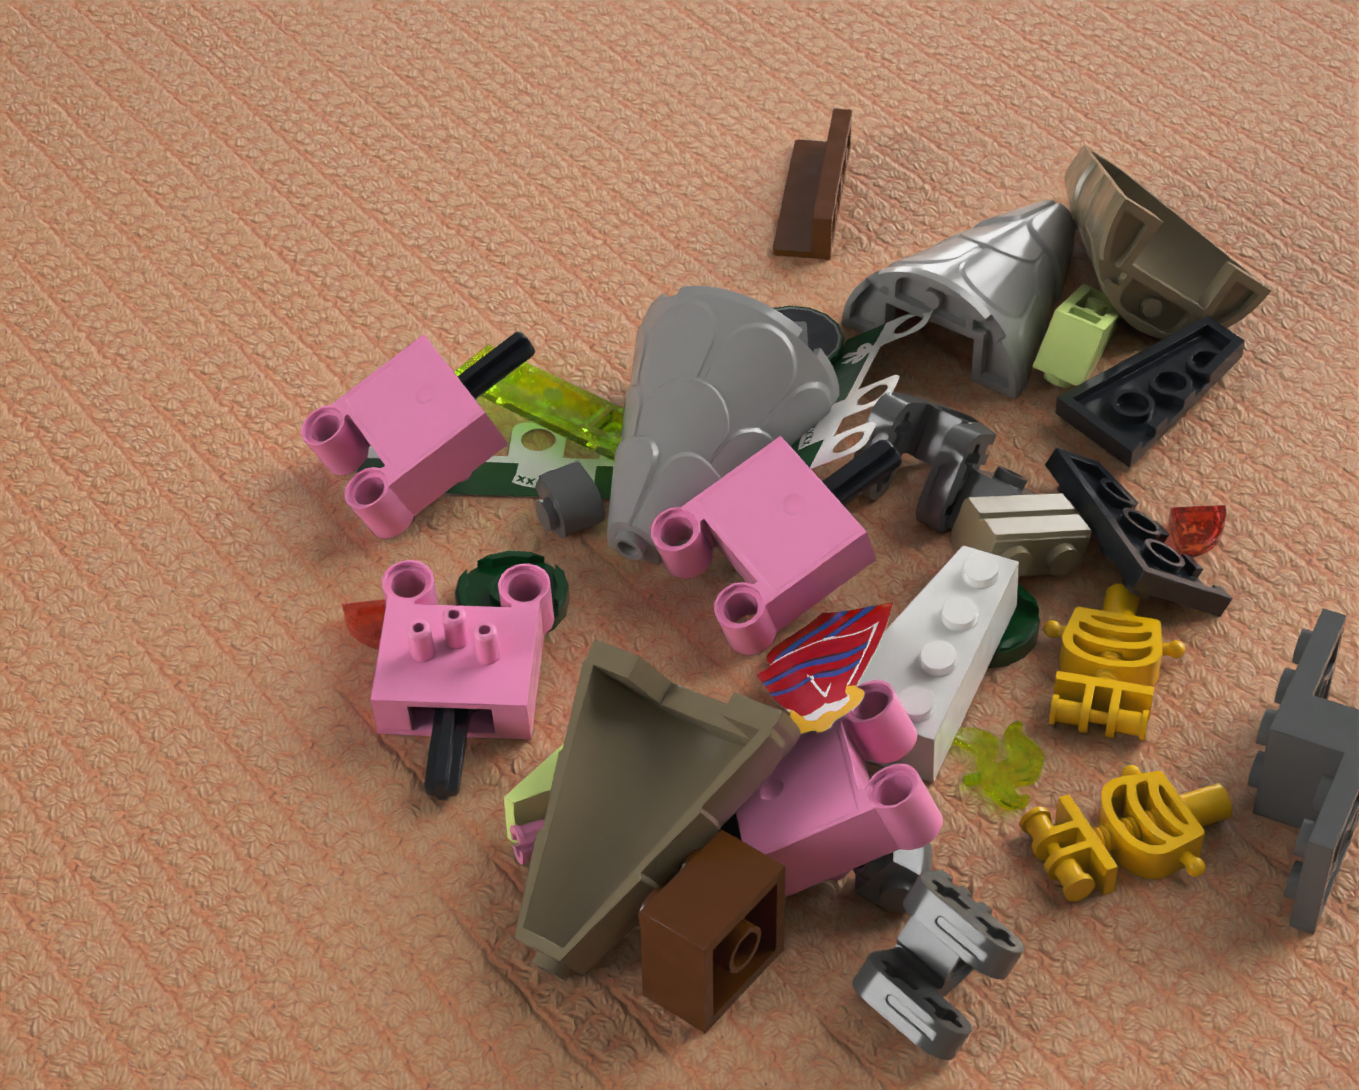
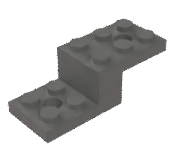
M1324 608L1314 630L1311 631L1303 628L1299 635L1292 663L1298 664L1296 670L1285 668L1282 673L1274 700L1275 703L1280 704L1278 710L1267 708L1264 713L1256 743L1266 746L1265 752L1258 751L1248 779V786L1257 788L1253 814L1300 829L1293 855L1304 858V861L1296 860L1287 881L1284 897L1295 900L1289 926L1314 934L1359 822V710L1328 700L1347 615Z

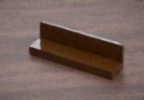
M833 108L827 141L795 140L773 243L774 255L831 260L851 150V109Z

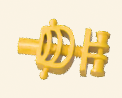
M1114 584L1108 587L1105 592L1102 610L1076 607L1067 626L1061 625L1056 620H1049L1045 623L1043 630L1046 636L1062 638L1059 659L1061 671L1057 670L1049 725H1055V722L1078 726L1079 733L1087 734L1090 722L1106 725L1105 737L1114 738L1116 732L1139 736L1138 740L1145 741L1155 689L1153 686L1159 679L1162 655L1175 659L1181 658L1185 653V646L1178 640L1163 643L1160 620L1136 616L1140 597L1130 592L1123 584Z
M1127 765L1123 768L1121 777L1111 779L1103 786L1097 827H1091L1070 794L1058 797L1056 826H1053L1051 814L1045 807H1035L1027 811L1021 817L1019 825L1022 831L1029 834L1033 839L1031 850L1037 859L1045 861L1044 870L1049 878L1054 881H1060L1065 898L1068 901L1075 902L1087 897L1093 891L1095 884L1102 895L1115 891L1118 866L1109 852L1120 865L1133 874L1145 879H1161L1186 867L1189 875L1193 877L1201 876L1206 870L1205 862L1200 858L1205 834L1202 827L1229 819L1232 815V804L1226 789L1220 783L1211 784L1179 795L1162 771L1141 773L1137 766ZM1122 809L1123 818L1118 820L1115 811Z

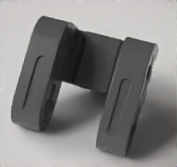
M890 392L885 393L874 405L867 423L876 422V426L866 445L855 452L853 459L877 441L884 439L888 440L896 448L900 457H902L903 453L910 454L914 458L931 465V470L916 507L915 516L918 522L944 534L950 530L946 522L972 469L979 470L980 465H985L989 456L986 453L988 445H993L997 434L977 419L960 411L906 393L892 392L891 395ZM897 469L861 495L873 501L878 500L889 488Z
M937 870L919 874L903 900V906L911 917L897 937L895 947L870 953L854 977L852 985L855 991L870 1006L915 1045L936 1058L952 1060L971 1034L972 1026L968 1019L943 997L963 981L974 969L994 979H1006L1025 950L1020 939L992 916V909L983 902L976 903L972 899L970 891L964 886H955L952 883L953 877L944 870Z

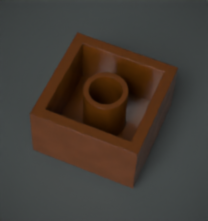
M722 829L703 848L693 850L685 859L681 870L663 889H654L646 897L640 908L638 919L641 931L640 963L642 964L643 995L706 1034L784 950L785 865Z

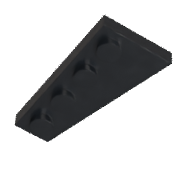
M1207 315L1059 395L1056 401L1055 413L1131 468L1242 357L1245 340Z
M1056 447L1045 466L1058 483V492L1063 493L1073 504L1101 544L1100 552L1115 564L1124 577L1122 579L1123 585L1130 592L1143 599L1150 600L1155 596L1221 617L1233 598L1221 586L1213 585L1210 587L1204 585L1198 579L1203 568L1191 555L1182 554L1180 556L1174 549L1164 544L1170 534L1157 521L1135 510L1139 502L1100 462Z

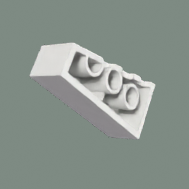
M963 545L885 630L879 646L857 686L872 680H883L889 683L917 730V741L912 750L897 761L887 764L876 763L872 760H867L868 762L883 767L894 764H907L915 768L921 779L934 783L1016 609L1018 561Z

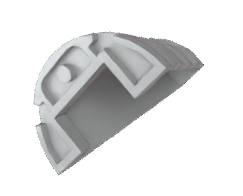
M1043 200L983 220L976 224L973 229L965 230L933 247L895 261L888 267L868 276L852 291L843 310L841 325L864 333L895 320L896 307L922 318L924 313L934 309L929 321L974 339L971 381L1016 399L1022 390L1028 386L1033 369L1032 366L1040 343L1043 341L1049 326L1054 302L1059 301L1062 296L1074 250L1076 233L1071 212L1061 203H1055L1054 200Z
M685 286L680 288L677 295L668 297L663 293L653 301L636 333L630 387L625 397L622 439L614 455L607 526L608 547L614 548L619 554L628 559H643L660 565L663 561L651 538V526L654 519L661 512L672 507H682L779 436H782L790 446L793 445L831 411L832 405L836 403L839 397V384L836 373L821 348L812 351L799 338L803 330L801 327L782 313L756 299L717 287ZM689 539L678 542L675 546H681L688 542Z

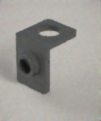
M998 466L995 472L972 469L946 524L948 528L953 529L963 501L968 497L1032 495L1037 493L1025 487L1028 481L1025 477L1005 467Z

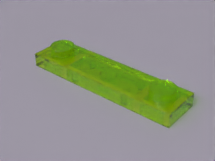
M489 344L455 370L456 376L460 375L495 347ZM527 362L523 363L480 396L614 461L615 450L622 439L624 408Z

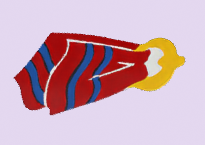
M893 602L847 611L822 612L812 622L780 642L768 653L767 662L770 666L757 674V678L762 682L772 698L790 712L789 717L797 724L801 734L816 731L817 733L827 731L836 720L847 715L861 703L865 692L857 688V685L883 637L890 618Z

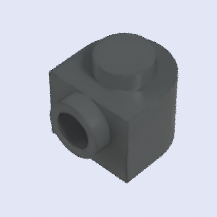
M578 460L539 475L535 490L540 496V500L535 502L538 518L546 531L554 530L560 538H564L604 521L605 511L600 493L593 479Z
M928 843L914 850L899 849L854 868L853 872L856 874L854 893L888 911L895 913L907 912L903 906V900L919 874L932 871L933 849L931 844Z

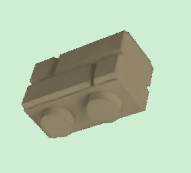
M1063 493L968 497L963 501L950 534V542L957 552L964 545L1018 561V578L1042 575L1064 576L1076 572L1091 538V529L1079 514H1074V507Z

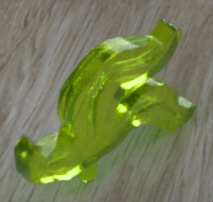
M1015 721L1006 728L1003 742L1010 757L996 763L998 741L993 734L976 727H959L952 744L967 749L977 756V773L966 774L963 777L964 785H982L984 794L1007 811L1025 809L1029 804L1030 796L1027 794H1017L1015 786H1029L1038 781L1043 772L1044 754L1034 741L1022 733L1023 723Z

